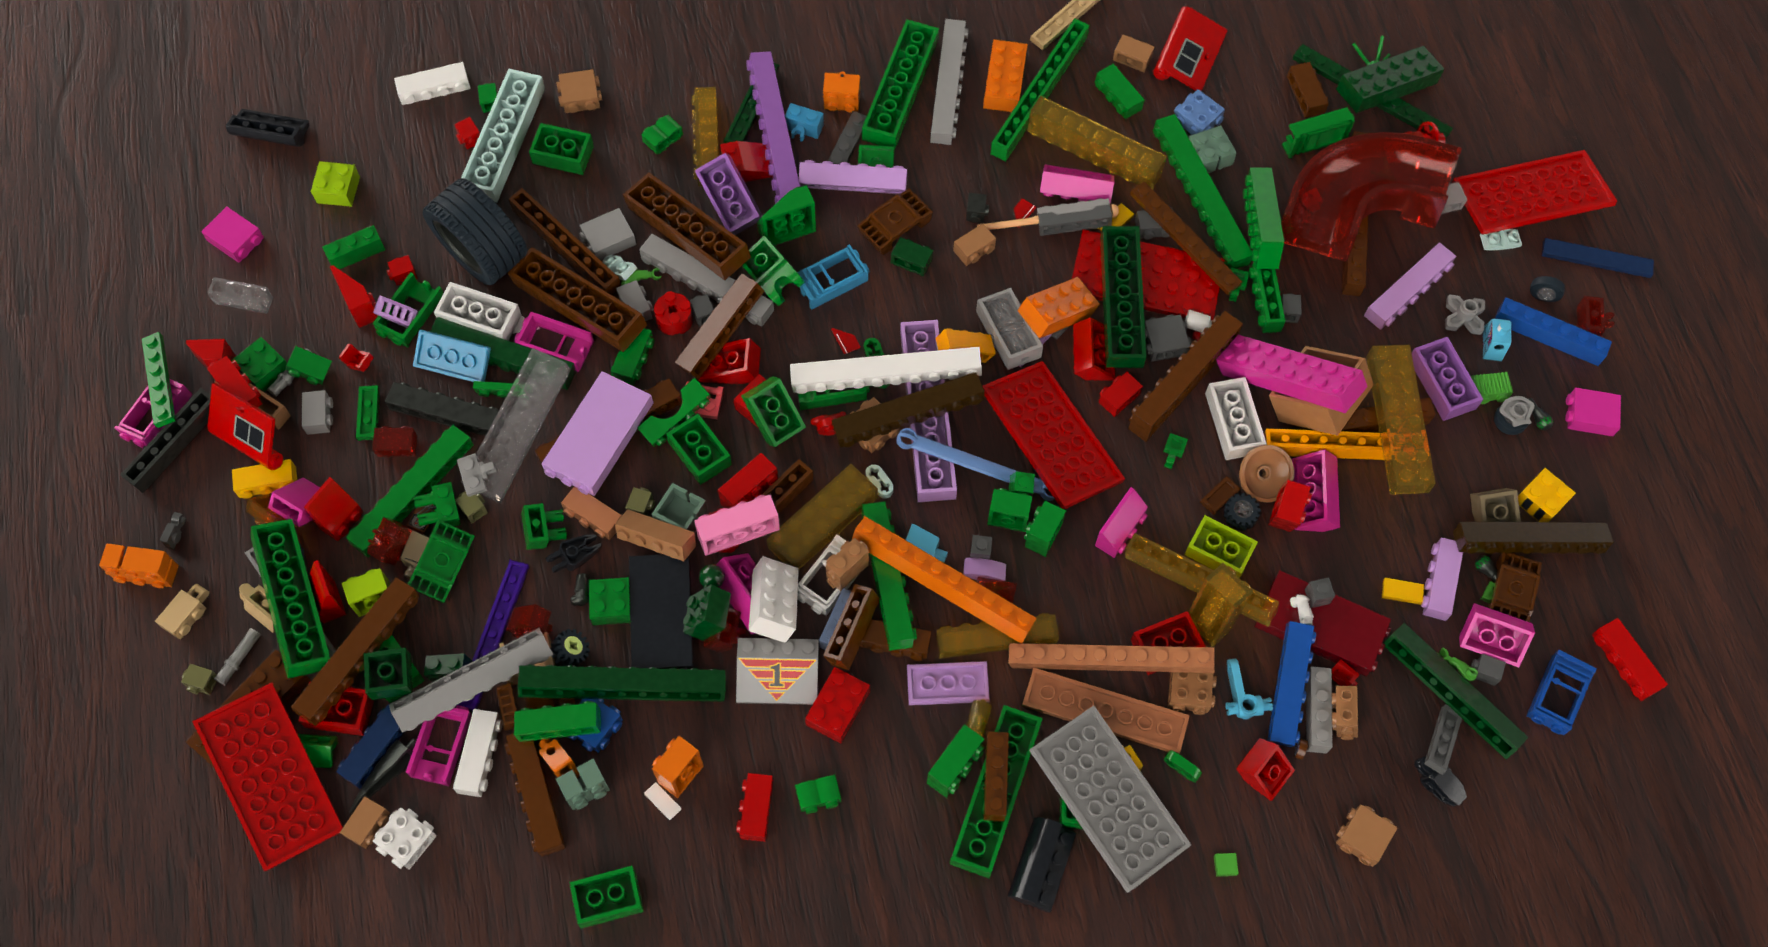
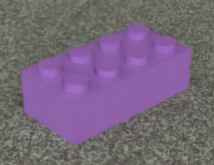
M724 153L695 170L724 227L732 234L737 235L756 224L762 217L757 204L730 155Z
M1448 337L1414 348L1408 359L1443 421L1478 408L1483 398Z

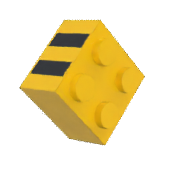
M1544 468L1519 494L1518 502L1519 506L1538 522H1549L1576 492L1548 469Z

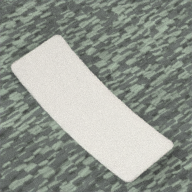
M656 782L644 793L669 820L682 809Z

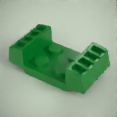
M438 520L409 579L408 585L416 589L417 592L444 603L475 536Z

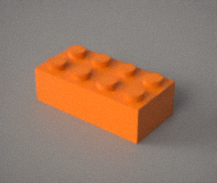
M993 39L983 108L1008 112L1014 110L1020 100L1028 44Z
M1076 277L1026 297L1017 311L1040 339L1090 318L1100 304L1083 282Z

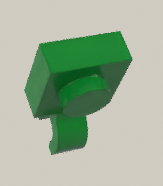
M1231 268V271L1242 281L1241 286L1230 293L1229 300L1236 302L1239 291H1245L1249 272Z
M1172 433L1169 434L1163 451L1168 453L1164 467L1172 469L1175 458H1182L1188 439Z

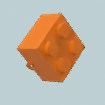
M843 71L839 74L825 73L823 87L824 109L830 111L845 110L847 112L859 111L860 75L846 74Z

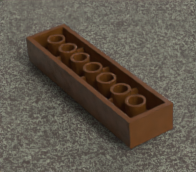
M647 173L623 194L626 204L631 211L724 281L751 258L745 242L651 173Z
M533 247L527 251L526 256L508 273L515 286L622 352L629 347L647 326L642 313Z
M1226 311L1221 316L1217 315L1211 323L1213 325L1210 328L1206 327L1202 331L1201 338L1198 341L1194 340L1187 354L1184 352L1179 357L1178 364L1176 366L1172 365L1166 372L1167 376L1157 381L1155 384L1156 388L1152 392H1147L1143 398V403L1141 405L1137 404L1131 412L1133 415L1129 419L1130 425L1128 429L1147 442L1217 363L1216 359L1235 337L1239 335L1243 325L1242 322Z

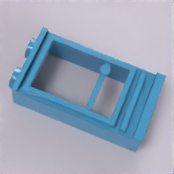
M849 244L846 248L798 272L805 280V283L800 287L803 297H808L812 310L867 282L869 268L866 263L861 262L858 251L856 249L853 250ZM849 258L858 272L835 284L834 279L830 278L826 269ZM822 271L829 280V284L832 285L826 289H823L815 277L816 274Z

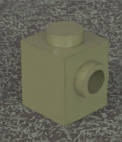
M633 487L625 507L626 510L629 509L648 516L649 511H652L655 506L652 492L646 488L641 487L638 489Z
M464 491L455 499L471 524L488 513L483 505L485 501L480 493L468 497L466 491Z
M190 664L182 675L181 683L191 693L198 694L202 692L211 695L217 682L214 680L217 674L212 670Z

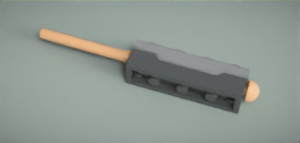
M1109 199L1079 201L1072 204L1063 203L1057 206L1037 208V216L1031 218L984 223L988 230L1038 224L1040 236L1112 226V218L1118 215L1119 208L1115 204L1110 205Z

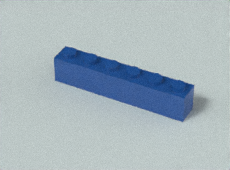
M1506 297L1499 306L1494 318L1511 321L1512 331L1596 366H1599L1606 358L1612 343L1608 339Z
M1289 621L1286 624L1267 741L1278 745L1293 747L1295 743L1299 742L1300 731H1297L1298 723H1301L1303 719L1301 705L1305 703L1307 692L1304 691V686L1309 681L1310 672L1307 671L1308 663L1311 664L1313 652L1310 649L1311 644H1314L1316 639V632H1313L1314 626L1293 621Z

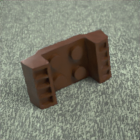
M909 188L901 194L895 195L871 212L857 226L859 232L884 255L892 250V242L912 227L918 225L922 228L929 223L933 211Z
M1502 552L1496 562L1495 568L1498 573L1492 600L1487 608L1529 622L1536 600L1542 563L1512 553L1506 554Z
M511 683L496 688L505 731L514 729V711H521L523 708L541 709V707L547 705L559 707L565 703L579 704L578 699L518 697V687L513 688Z

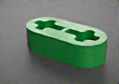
M1172 750L1164 757L1167 765L1192 782H1197L1202 774L1198 767Z

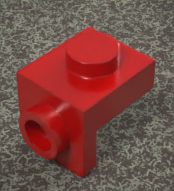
M347 344L339 355V359L349 369L364 372L369 367L374 358L368 352L357 350L352 344Z
M1340 659L1331 670V678L1340 686H1356L1358 684L1355 680L1360 674Z

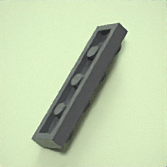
M855 111L852 112L828 159L829 162L839 165L842 162H849L862 136V127L867 117L866 115Z
M1447 704L1440 710L1424 762L1425 765L1441 775L1447 771L1462 720Z

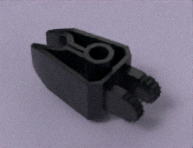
M594 534L583 535L561 542L559 550L545 558L547 562H552L558 558L562 559L563 562L556 564L551 569L553 573L565 568L574 571L593 558L600 550L602 544L599 543L591 547L587 545L595 541L597 536Z
M1426 756L1415 760L1414 767L1423 776L1420 779L1421 783L1441 802L1455 807L1465 800L1467 795L1464 786L1449 767L1441 775L1424 764Z

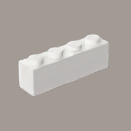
M463 62L394 78L402 105L471 89Z
M473 709L453 786L457 794L482 797L483 791L485 792L487 789V773L491 771L493 766V759L491 757L493 751L495 752L497 749V734L501 732L503 720H501L497 712Z

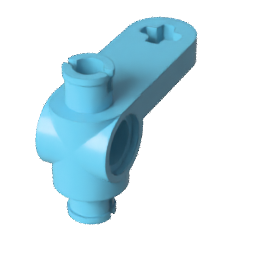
M1236 658L1228 659L1227 672L1233 702H1226L1227 715L1236 714L1238 718L1250 719L1253 716L1263 715L1264 711H1272L1273 703L1270 704L1272 702L1271 698L1262 699L1260 695L1245 694L1238 660ZM1243 703L1249 704L1252 710H1246L1243 707Z

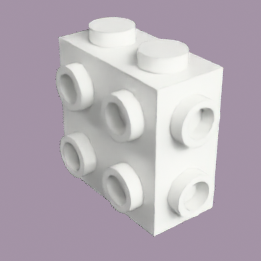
M401 807L390 815L389 822L385 827L380 828L376 832L373 842L377 845L376 850L383 856L389 854L393 857L391 862L401 869L405 866L410 870L437 835L432 832L434 829L432 825L425 820L423 823L417 820L418 815L411 809L405 811Z

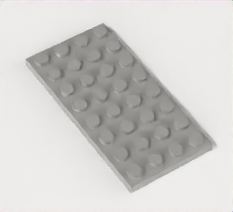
M1092 706L1029 750L1127 893L1191 846V843L1095 706Z

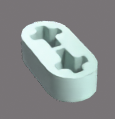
M878 465L868 466L866 469V480L876 494L881 498L892 496L893 483L882 468ZM872 471L877 473L878 480L874 475L871 476ZM881 483L885 488L888 487V492L885 490L881 491Z

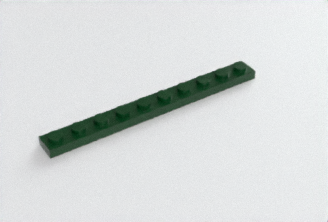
M1304 44L1299 47L1292 58L1300 64L1310 62L1316 73L1337 85L1343 74L1352 72ZM1400 98L1376 106L1415 129H1418L1426 121L1433 122L1439 132L1445 135V139L1453 129Z

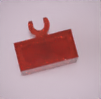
M1585 296L1577 306L1579 328L1601 336L1605 331V327L1612 328L1615 325V322L1608 321V319L1614 317V313L1608 312L1604 314L1603 298Z
M383 517L378 529L372 531L375 533L373 540L368 539V542L371 544L366 553L381 562L396 565L412 529L396 520Z
M536 604L515 607L506 630L512 632L516 638H520L537 628H540L542 634H545V632L551 633L553 626L548 624L551 611Z
M729 607L725 629L706 639L703 646L719 653L732 650L733 643L738 644V633H746L745 629L737 628L741 612Z

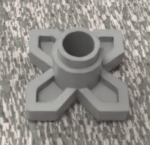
M1448 295L1446 308L1453 314L1447 316L1445 329L1457 331L1464 324L1471 334L1481 335L1484 331V321L1477 315L1485 310V300L1474 298L1473 300L1467 299L1463 301L1460 296Z

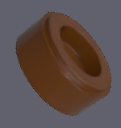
M1299 739L1294 753L1295 758L1304 759L1308 748V740Z

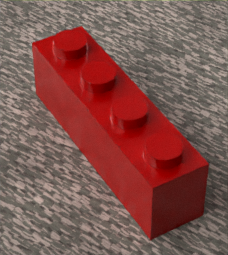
M1619 618L1600 627L1592 634L1595 643L1602 648L1608 661L1614 664L1619 671L1620 677L1628 683L1634 696L1639 698L1641 702L1668 686L1667 682Z

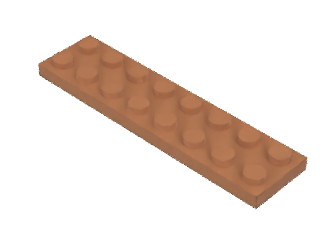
M1033 667L1022 707L1066 721H1072L1092 706H1095L1115 736L1166 752L1172 750L1180 754L1190 715Z

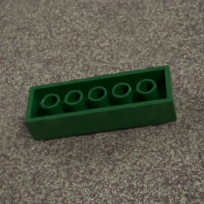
M1421 46L1343 74L1336 90L1356 113L1437 84L1444 71V67L1425 46Z

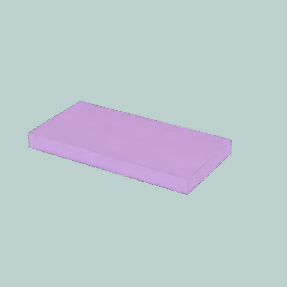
M987 661L907 665L909 705L990 701Z

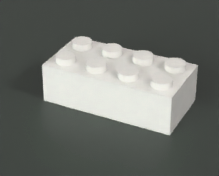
M449 282L434 311L436 318L440 317L508 341L521 317L518 304Z
M1246 377L1209 383L1205 395L1225 460L1245 457L1255 447L1267 445Z
M762 556L752 573L749 631L784 643L787 642L796 630L799 568Z

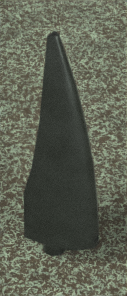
M413 738L406 746L398 739L390 746L366 779L349 813L353 814L364 796L370 799L377 791L408 767L416 744Z

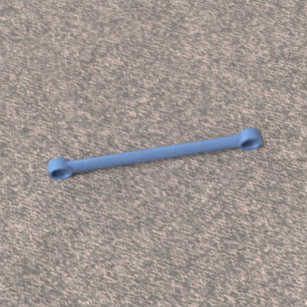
M910 428L902 429L896 438L897 444L902 449L913 448L1007 483L1010 482V475L1016 472V470L919 436ZM900 437L909 438L913 440V443L909 445L902 442ZM1035 477L1033 492L1040 494L1047 501L1054 500L1053 496L1046 494L1044 489L1048 488L1043 481Z

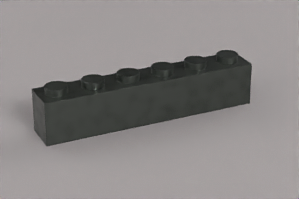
M393 382L385 400L389 410L450 427L454 425L458 429L496 439L504 420L500 410L495 407L487 408L477 402H465L459 397L451 398L440 392L432 393L425 388H414L403 382L401 384Z
M200 388L175 415L176 421L167 424L120 476L144 493L208 423L211 395Z

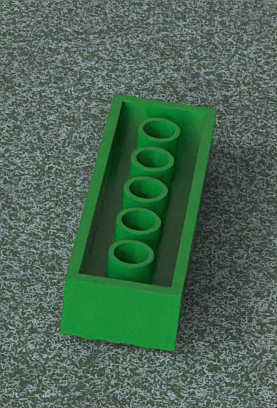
M1250 168L1249 175L1245 177V185L1247 187L1243 189V199H1246L1244 209L1248 211L1246 222L1250 224L1248 235L1251 236L1252 261H1255L1256 269H1279L1284 237L1272 168Z

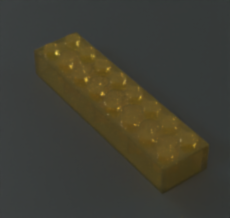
M1042 96L1038 98L1030 111L1027 131L1032 135L1038 136L1050 144H1055L1063 150L1069 151L1081 159H1086L1094 165L1100 166L1110 173L1117 174L1137 185L1145 181L1153 190L1161 178L1167 158L1166 155Z
M1410 345L1372 346L1366 357L1374 384L1372 392L1390 494L1429 493L1436 483Z

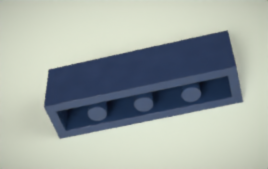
M389 704L386 708L380 710L373 725H369L366 728L362 739L353 745L349 756L338 765L336 772L360 790L390 746L405 733H402L391 714Z

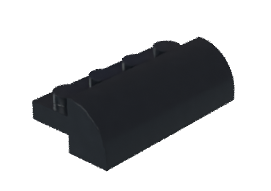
M241 109L238 115L231 116L225 127L230 135L301 147L305 143L303 137L310 124L309 120Z
M1035 817L1008 897L1025 905L1036 907L1046 913H1051L1076 833L1062 827L1063 824L1054 820Z

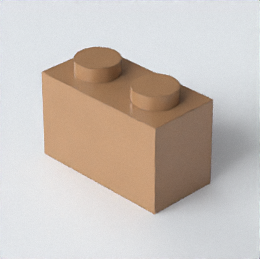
M1122 35L1115 49L1113 61L1145 72L1152 59L1154 46Z
M981 224L954 241L953 251L967 266L970 263L977 262L981 256L990 254L995 249L996 238L984 224Z
M364 796L340 833L366 849L368 845L370 846L374 843L373 840L375 839L376 832L388 822L390 812Z

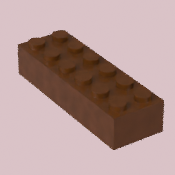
M275 649L220 707L271 682L274 684L284 707H286L311 680L306 675L287 679L281 653ZM196 730L186 743L213 766Z

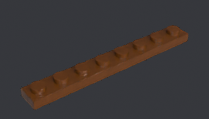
M1145 181L1131 190L1130 195L1227 295L1241 286L1242 281Z

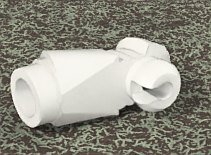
M1301 594L1297 595V597H1291V606L1293 608L1298 607L1300 623L1313 625L1314 616L1308 603L1310 599Z

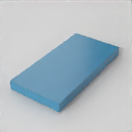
M419 330L413 367L471 382H485L491 347L426 330Z

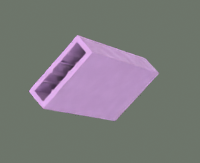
M602 371L542 462L544 473L551 478L557 477L561 479V482L569 487L572 485L577 487L585 495L589 493L595 496L653 405L652 396Z

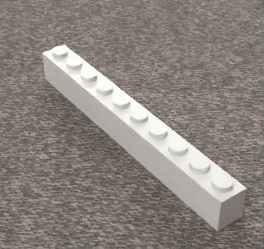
M980 347L797 363L790 364L793 393L804 394L808 391L824 392L830 389L843 390L851 387L859 389L864 386L880 387L884 384L900 385L906 382L919 383L928 380L935 382L940 379L954 380L977 372L978 376H982Z

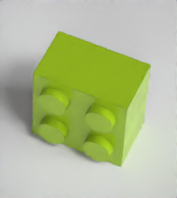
M319 161L311 193L316 203L352 207L360 175L355 165Z
M381 568L371 569L361 576L350 577L342 583L348 604L358 617H361L368 613L391 583Z

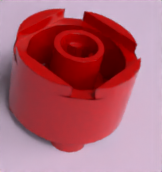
M668 291L656 301L654 314L660 331L666 335L675 336L674 334H683L690 329L693 323L692 309L689 300L684 295Z

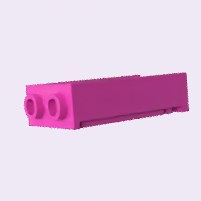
M530 312L529 316L524 319L520 333L516 334L514 342L573 362L576 371L579 372L594 343V339L589 331ZM538 327L563 335L555 352L530 344ZM566 337L575 339L567 356L558 354Z
M170 379L176 415L193 394L183 384ZM148 386L118 424L119 426L114 427L120 433L119 437L127 442L132 440L134 444L141 448L147 446L165 427L157 428L152 420L144 432L135 429L151 408Z
M457 706L450 711H443L436 716L461 722L451 751L435 748L432 745L427 746L436 717L430 721L423 722L406 769V773L411 778L450 787L451 778L472 717L468 708ZM425 749L429 752L436 751L449 754L447 765L422 759Z

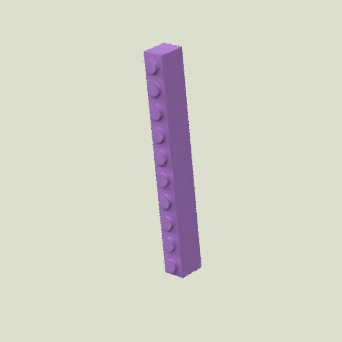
M771 51L750 53L746 65L747 70L751 73L749 77L750 85L754 87L753 99L757 101L756 114L760 116L759 128L763 130L762 143L766 145L765 157L770 163L768 171L769 175H772L773 178L771 184L772 190L776 192V204L790 190L800 187Z

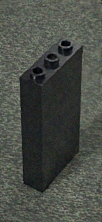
M664 554L630 556L631 667H656L659 669L694 668L693 636L683 633V620L688 608L687 601L691 596L689 556L685 561Z

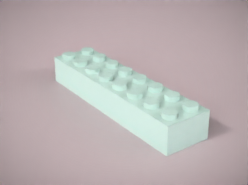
M508 69L461 178L474 183L496 203L545 91L542 76Z

